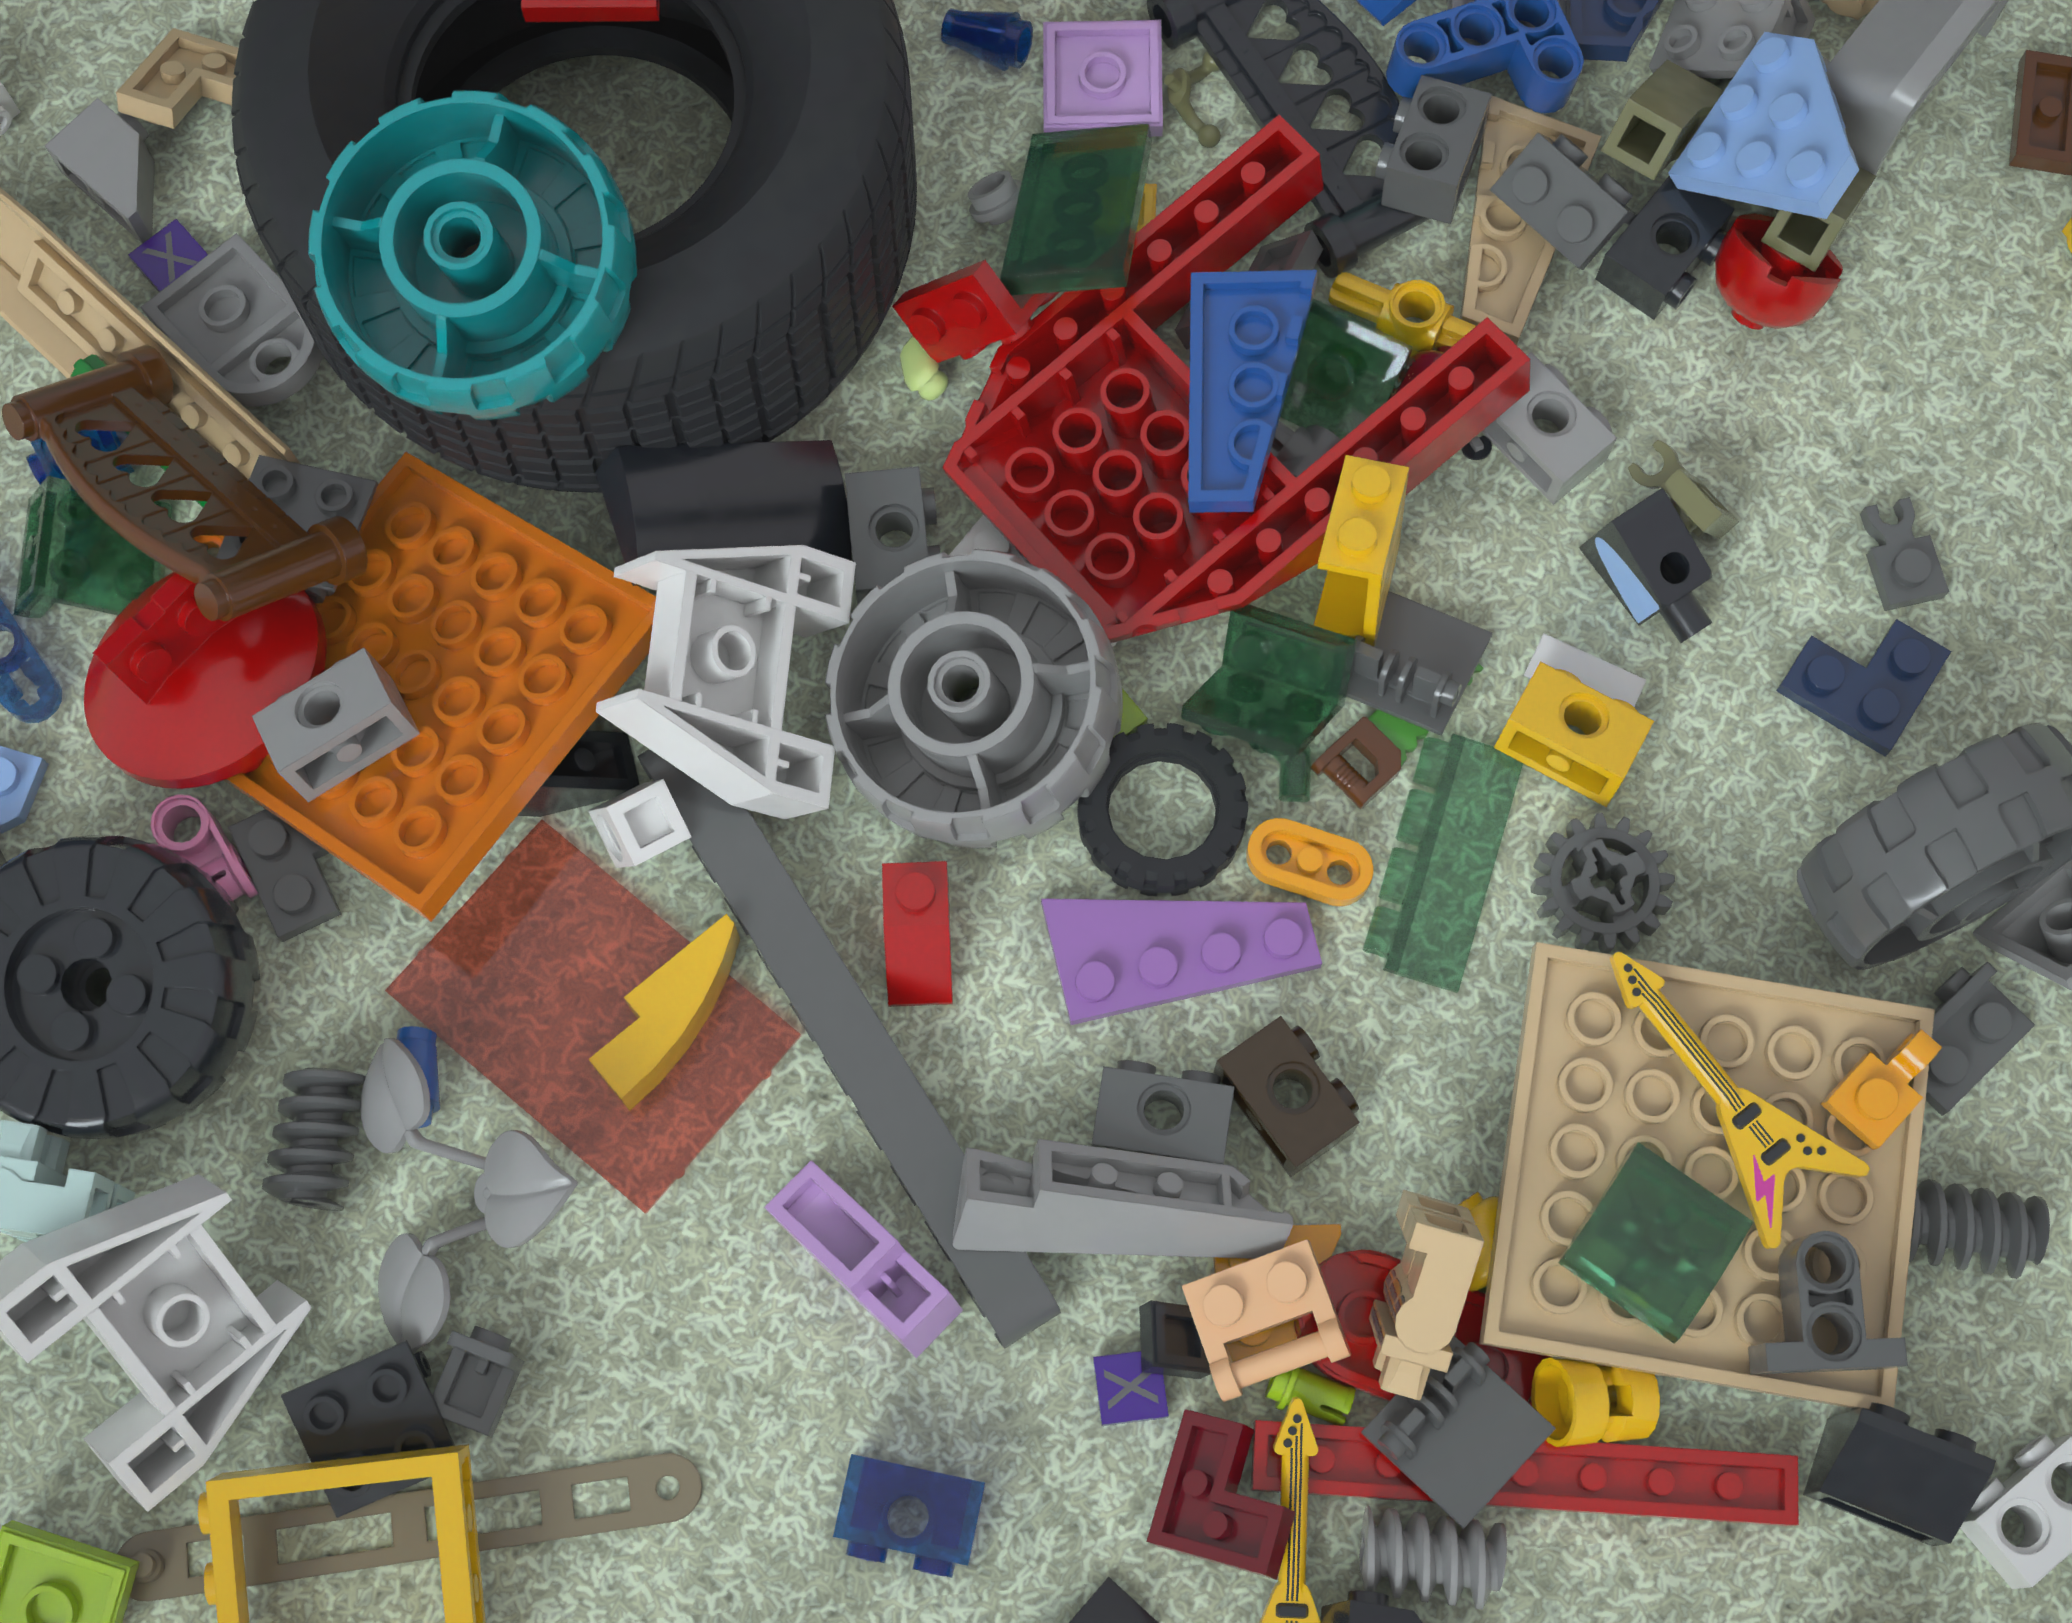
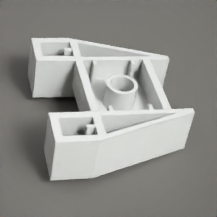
M805 545L654 551L615 567V578L657 590L644 690L638 688L597 702L596 713L730 805L784 820L829 809L835 755L834 746L782 731L793 634L807 638L849 623L856 563Z
M200 1174L22 1243L0 1260V1337L20 1357L29 1363L84 1319L141 1391L83 1439L118 1483L147 1512L206 1463L312 1308L307 1300L279 1280L275 1281L257 1297L254 1296L201 1225L232 1199L224 1190Z

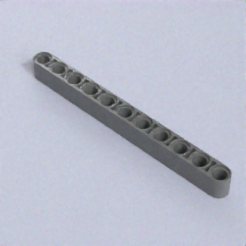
M648 749L637 757L650 780L664 779L691 835V838H689L693 844L691 847L713 882H717L725 896L724 900L745 934L750 935L758 949V955L778 987L784 990L791 1002L789 1005L812 1042L815 1041L824 1055L822 1058L845 1095H849L858 1110L856 1113L879 1150L884 1151L891 1163L892 1171L914 1206L917 1205L926 1219L924 1221L948 1261L953 1262L960 1274L959 1279L984 1318L987 1317L996 1332L994 1335L1004 1349L1059 1315L1061 1311L1057 1302L1026 1252L957 1250L953 1247V1229L964 1153L747 809L730 805L652 750Z

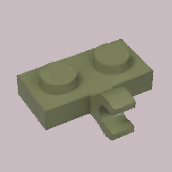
M1657 440L1652 445L1664 459L1663 468L1659 473L1647 475L1635 463L1628 467L1630 475L1640 485L1650 489H1664L1672 498L1671 502L1689 533L1693 532L1699 537L1705 532L1720 539L1739 523L1707 487L1682 466L1677 453L1668 444Z

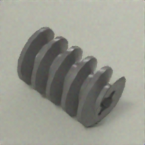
M305 1068L284 1074L283 1086L297 1094V1096L285 1097L279 1100L278 1112L293 1121L280 1123L273 1128L272 1137L288 1146V1148L276 1149L268 1153L267 1163L284 1174L264 1178L262 1189L285 1203L326 1211L344 1210V1206L329 1199L327 1195L328 1191L348 1188L349 1180L333 1172L332 1169L333 1165L353 1162L354 1160L353 1153L337 1144L338 1139L358 1136L359 1134L358 1127L342 1118L343 1113L360 1110L361 1100L349 1095L348 1087L363 1085L366 1076L332 1068Z
M1931 1179L1924 1180L1916 1188L1909 1262L1914 1260L1921 1244L1926 1245L1928 1262L1932 1266L1941 1264L1946 1249H1953L1954 1264L1957 1270L1967 1269L1973 1253H1978L1981 1270L1984 1274L1991 1275L1994 1273L1999 1258L2004 1257L2006 1258L2009 1277L2018 1279L2021 1277L2027 1261L2038 1265L2045 1256L2050 1233L2049 1209L2046 1200L2039 1196H2032L2023 1203L2021 1197L2014 1192H2005L1996 1198L1994 1192L1982 1187L1975 1189L1970 1195L1965 1186L1956 1183L1947 1186L1943 1191L1941 1184Z

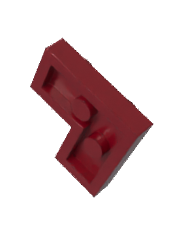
M1184 1409L1146 1542L1161 1548L1277 1580L1296 1512L1281 1505L1236 1494L1254 1429L1242 1423Z

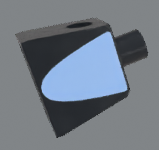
M1663 488L1609 522L1579 547L1639 626L1660 613L1681 644L1713 623L1692 593L1694 589L1712 578V571Z

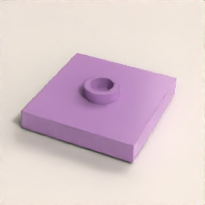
M1161 20L1043 22L1044 138L1163 136Z

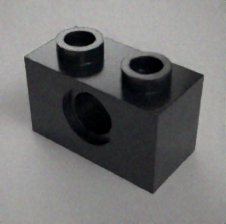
M1668 176L1607 251L1595 280L1653 320H1655L1667 304L1676 310L1695 286L1698 279L1691 274L1700 262L1703 261L1709 266L1714 264L1720 245L1727 234L1725 229L1735 209L1716 196L1677 189L1671 177ZM1658 244H1669L1675 247L1680 254L1667 253Z

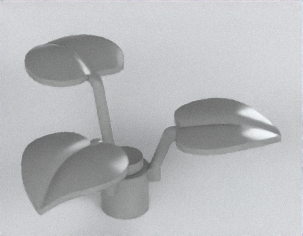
M385 1038L384 1043L378 1047L372 1059L361 1094V1120L365 1133L372 1145L383 1153H396L402 1149L407 1140L412 1148L484 1170V1173L478 1177L475 1183L474 1199L477 1208L482 1213H485V1217L432 1236L425 1241L423 1246L414 1234H401L391 1243L382 1260L378 1279V1297L384 1322L396 1344L407 1340L413 1354H415L419 1348L427 1345L437 1336L449 1311L451 1299L449 1278L444 1264L435 1257L437 1251L444 1245L486 1229L490 1237L504 1248L522 1246L534 1238L554 1218L572 1194L578 1182L555 1164L539 1142L523 1131L510 1130L502 1133L490 1147L487 1157L423 1137L417 1128L424 1124L430 1112V1093L427 1080L419 1063L404 1044L395 1038Z

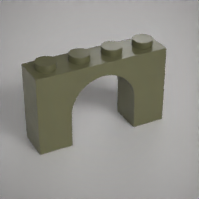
M1667 59L1630 96L1601 151L1654 181L1671 161L1679 158L1724 91ZM1858 166V173L1827 219L1775 209L1777 215L1761 242L1815 272L1846 228L1875 180L1876 175Z

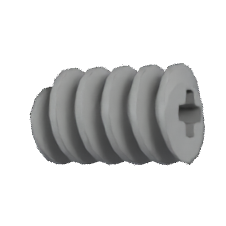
M1367 1505L1365 1507L1359 1554V1573L1361 1574L1365 1591L1375 1592L1381 1577H1388L1393 1598L1400 1599L1409 1580L1416 1581L1420 1601L1428 1603L1436 1584H1442L1448 1605L1456 1606L1465 1587L1471 1588L1475 1609L1483 1610L1491 1591H1500L1507 1557V1537L1504 1523H1494L1485 1541L1482 1525L1479 1520L1473 1519L1464 1529L1462 1528L1458 1537L1453 1519L1450 1516H1440L1430 1534L1428 1521L1424 1513L1414 1512L1403 1530L1397 1509H1386L1376 1527L1370 1506Z

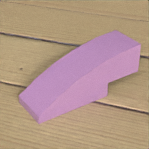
M812 1160L764 1207L915 1358L963 1311L952 1294L907 1253L895 1237Z

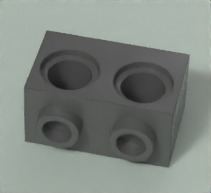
M1421 75L1413 98L1403 96L1400 101L1393 126V132L1399 133L1395 144L1385 142L1378 159L1375 178L1384 180L1382 206L1451 224L1485 134L1492 93Z

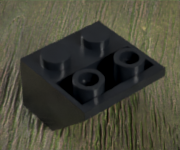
M1872 1402L1870 1409L1852 1408L1849 1412L1828 1418L1803 1495L1930 1546L1951 1544L1992 1475L1996 1460L1976 1453L1977 1443L1964 1435L1945 1429H1935L1934 1435L1908 1426L1911 1418L1908 1414L1880 1403Z

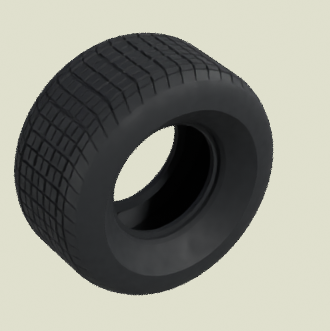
M522 0L253 1L242 32L245 38L240 40L234 75L237 77L233 79L231 114L235 117L231 121L234 155L237 156L235 163L239 181L256 232L318 349L321 350L322 355L338 377L344 380L347 384L346 386L369 409L374 408V414L400 434L405 431L407 439L435 455L439 452L440 458L469 471L475 469L477 474L510 484L515 483L520 486L550 491L602 493L595 472L617 446L672 448L680 444H688L690 448L720 446L724 443L770 442L796 425L819 406L846 378L873 341L893 303L911 249L917 206V172L910 72L904 34L893 0H660L659 21L525 22L521 8ZM594 55L631 57L669 68L701 87L719 104L732 123L725 147L715 167L697 191L678 209L654 225L634 234L637 276L631 282L629 294L631 310L624 329L613 349L608 352L603 351L587 369L590 377L554 403L544 399L535 404L520 408L519 416L503 419L475 420L471 415L443 412L440 415L396 397L375 382L357 366L332 333L314 291V288L317 287L315 264L308 255L309 226L312 210H320L330 182L325 176L339 154L351 140L358 143L365 135L379 125L378 118L385 113L417 98H421L425 102L449 98L452 96L453 91L481 90L498 93L518 78L538 68L567 59ZM480 243L468 247L461 254L460 258L473 254Z

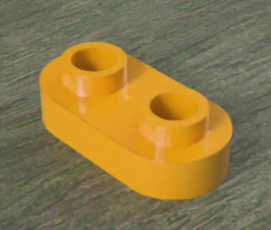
M1273 818L1264 821L1255 828L1249 838L1246 851L1247 864L1253 875L1265 884L1328 905L1347 906L1360 900L1367 892L1373 877L1372 859L1366 849L1353 840L1285 818ZM1275 845L1283 846L1288 850L1290 859L1284 864H1274L1268 859L1266 851ZM1332 866H1343L1349 871L1351 880L1346 884H1335L1329 879L1327 870Z

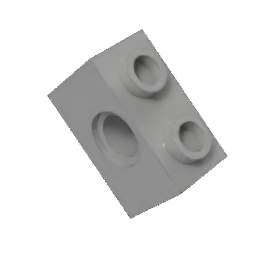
M1530 352L1527 355L1531 359L1530 391L1487 426L1482 433L1554 505L1607 460L1617 437L1612 433L1608 420L1600 411L1590 406L1586 407L1569 390L1565 377L1558 369L1550 364L1544 365ZM1537 419L1549 420L1558 427L1559 432H1544L1533 421Z
M364 647L349 657L339 660L331 668L292 692L282 695L274 703L252 716L277 772L307 802L317 798L420 734L394 680Z

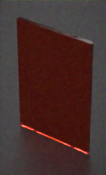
M542 819L510 854L506 855L498 868L423 949L419 950L417 956L385 990L645 1214L649 1212L676 1179H680L685 1175V1169L757 1086L771 1076L772 1069L801 1037L799 1032L729 975L710 1016L689 1049L666 1077L629 1111L597 1073L588 1059L638 1019L631 1011L624 996L679 953L690 942Z

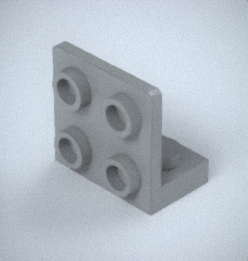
M1676 0L1649 68L1654 73L1668 59L1700 78L1733 79L1764 32L1809 38L1816 19L1807 0Z

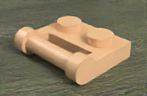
M1308 1239L1182 1285L1186 1301L1209 1362L1214 1384L1223 1402L1242 1396V1388L1326 1357H1329L1331 1363L1351 1356L1346 1337L1312 1245ZM1308 1314H1314L1319 1331L1238 1361H1232L1227 1344Z

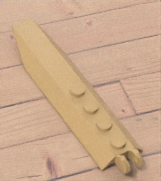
M0 187V315L66 378H70L75 369L73 365L80 358L84 360L93 354L99 356L107 365L116 363V359L121 352L143 345L152 346L164 358L173 380V398L166 406L183 420L190 429H193L202 437L209 446H212L221 454L228 463H231L241 472L247 480L251 476L259 455L300 464L285 443L43 222Z

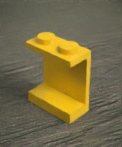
M1349 455L1345 456L1318 560L1317 569L1327 570V575L1313 625L1312 641L1339 646L1344 636L1354 640L1357 635L1365 637L1366 644L1375 647L1399 551L1409 467Z

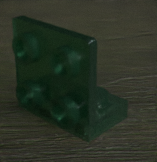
M47 476L28 499L14 615L26 618H41L54 603L119 615L131 601L138 599L148 587L164 578L165 566L140 551L106 524L83 501L68 480ZM155 501L154 504L169 509L168 516L171 518L172 506L167 502Z
M1250 604L1243 608L1232 610L1229 616L1222 666L1182 705L1181 718L1200 725L1203 730L1210 734L1219 736L1229 735L1259 745L1266 753L1276 756L1288 755L1298 757L1345 705L1357 639Z

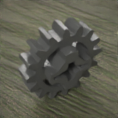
M1596 813L1589 829L1586 830L1584 825L1575 818L1566 827L1567 838L1556 832L1549 837L1545 845L1551 854L1540 853L1533 865L1536 870L1546 876L1536 878L1530 888L1531 893L1547 897V900L1536 913L1539 918L1555 915L1559 922L1552 935L1556 939L1571 931L1577 935L1575 939L1576 949L1583 950L1590 940L1598 941L1600 952L1610 954L1615 947L1616 939H1619L1621 944L1629 951L1634 949L1640 942L1638 930L1643 934L1651 936L1661 924L1655 915H1665L1673 903L1668 897L1659 892L1670 889L1675 882V875L1659 873L1658 868L1669 855L1666 850L1650 853L1646 848L1653 833L1646 830L1635 838L1628 834L1630 828L1629 818L1623 817L1615 829L1607 828V822L1603 813ZM1606 847L1612 848V849H1614V850H1617V851L1621 852L1622 854H1619V853H1617V852L1608 850ZM1571 855L1573 859L1571 864L1576 872V876L1570 880L1568 885L1562 887L1561 875L1565 860ZM1596 875L1601 881L1611 878L1615 884L1611 892L1605 886L1595 889L1591 884L1594 876ZM1642 882V902L1638 911L1634 913L1632 907L1635 905V902L1630 893L1637 883ZM1578 911L1599 917L1601 922L1590 920L1578 913Z

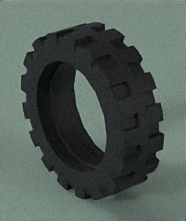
M1154 723L1144 724L1136 727V733L1126 736L1122 732L1113 737L1109 748L1111 762L1103 777L1088 797H1079L1077 817L1079 833L1084 847L1091 854V860L1101 872L1104 870L1112 877V881L1125 889H1128L1129 886L1140 890V894L1157 897L1158 893H1171V896H1179L1188 893L1189 889L1197 886L1201 888L1209 884L1219 872L1226 869L1231 863L1241 844L1248 816V801H1246L1245 796L1246 785L1241 772L1237 773L1233 767L1234 759L1224 748L1218 750L1213 746L1212 738L1205 733L1197 730L1194 735L1185 732L1184 725L1167 723V728L1154 729ZM1157 761L1180 764L1196 773L1210 790L1216 810L1213 828L1204 843L1187 855L1170 859L1143 856L1126 846L1113 830L1109 815L1111 794L1121 778L1140 765Z

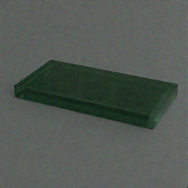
M1149 124L1032 134L1000 275L1001 282L1011 296L1127 286L1152 146Z

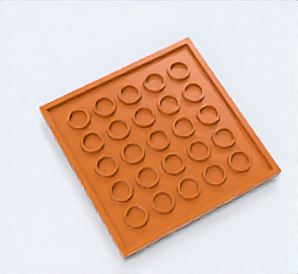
M405 452L378 484L359 531L368 557L365 573L360 577L338 585L333 595L326 596L323 603L315 604L321 614L326 631L327 653L324 671L331 668L339 660L349 657L364 647L394 680L420 734L310 802H307L277 772L270 755L265 757L257 769L248 773H239L224 781L432 922L598 717L599 714L596 713L597 702L614 697L649 654L656 596L639 586H632L631 582L615 578L614 572Z

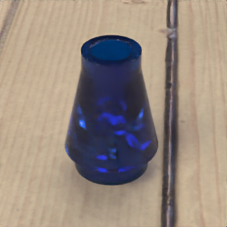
M951 8L947 11L941 28V40L944 44L955 46L1002 71L1008 70L1009 66L1019 69L1025 64L1033 39L1032 23L1021 19L1018 12L961 11Z

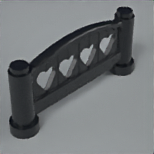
M1147 0L1150 20H1161V38L1169 48L1175 49L1198 37L1261 129L1280 115L1320 153L1324 190L1316 195L1311 202L1321 217L1307 223L1304 232L1313 230L1321 244L1323 251L1317 264L1327 277L1335 278L1342 272L1356 267L1359 256L1430 219L1382 206L1384 180L1375 178V176L1343 174L1356 146L1360 142L1366 140L1373 141L1380 146L1381 150L1385 142L1395 144L1399 133L1393 132V126L1400 101L1370 53L1349 28L1320 0ZM1269 5L1281 7L1286 13L1285 22L1296 27L1299 32V36L1293 40L1248 38V35L1262 9ZM1299 50H1308L1314 53L1318 59L1317 68L1325 70L1331 78V81L1325 85L1280 83L1279 81L1292 56ZM1331 95L1344 97L1350 105L1349 113L1358 116L1363 123L1362 128L1356 131L1314 129L1311 126L1325 99Z

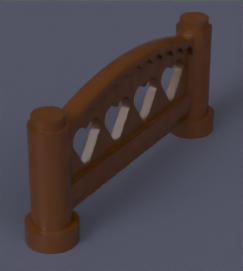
M143 345L121 352L116 359V363L12 397L11 402L4 404L2 407L3 422L9 434L18 441L23 439L35 441L42 438L70 485L106 524L155 561L197 584L194 589L197 606L201 613L210 621L217 619L222 621L231 620L323 582H328L331 585H340L362 576L367 569L368 557L364 541L356 527L348 519L342 516H334L310 526L306 532L270 498H267L250 480H247L231 463H228L212 446H209L193 429H190L183 420L174 412H171L166 405L173 398L172 376L164 358L152 346ZM83 430L130 432L120 447L110 452L95 449L92 447L91 438L78 434V432ZM123 464L169 466L159 481L149 487L133 484L130 481L129 473L115 468ZM163 499L207 501L197 518L186 523L172 520L168 516L169 509L154 504L155 501ZM199 535L247 537L236 555L228 559H219L211 556L207 552L208 545L193 539Z

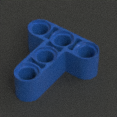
M1474 0L1473 2L1414 20L1404 25L1397 34L1388 62L1386 77L1388 84L1394 92L1402 97L1413 98L1421 75L1463 85L1507 70L1525 106L1535 112L1546 114L1554 113L1566 105L1581 74L1584 59L1558 0ZM1519 21L1529 22L1534 27L1531 28L1524 26L1523 24L1519 23ZM1464 39H1473L1479 42L1481 45L1477 46L1469 44ZM1408 56L1420 57L1427 63L1414 62ZM1542 71L1552 72L1559 78L1548 77Z

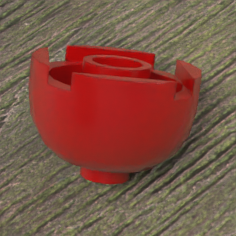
M1753 213L1740 215L1724 237L1715 259L1716 285L1727 305L1732 308V316L1748 328L1760 330L1764 327L1779 329L1800 326L1812 319L1832 297L1841 280L1839 277L1843 272L1842 264L1830 250L1814 272L1764 244L1761 240L1775 217Z

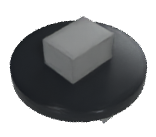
M1484 435L1481 437L1477 436L1461 448V450L1468 459L1482 460L1490 455L1492 443Z

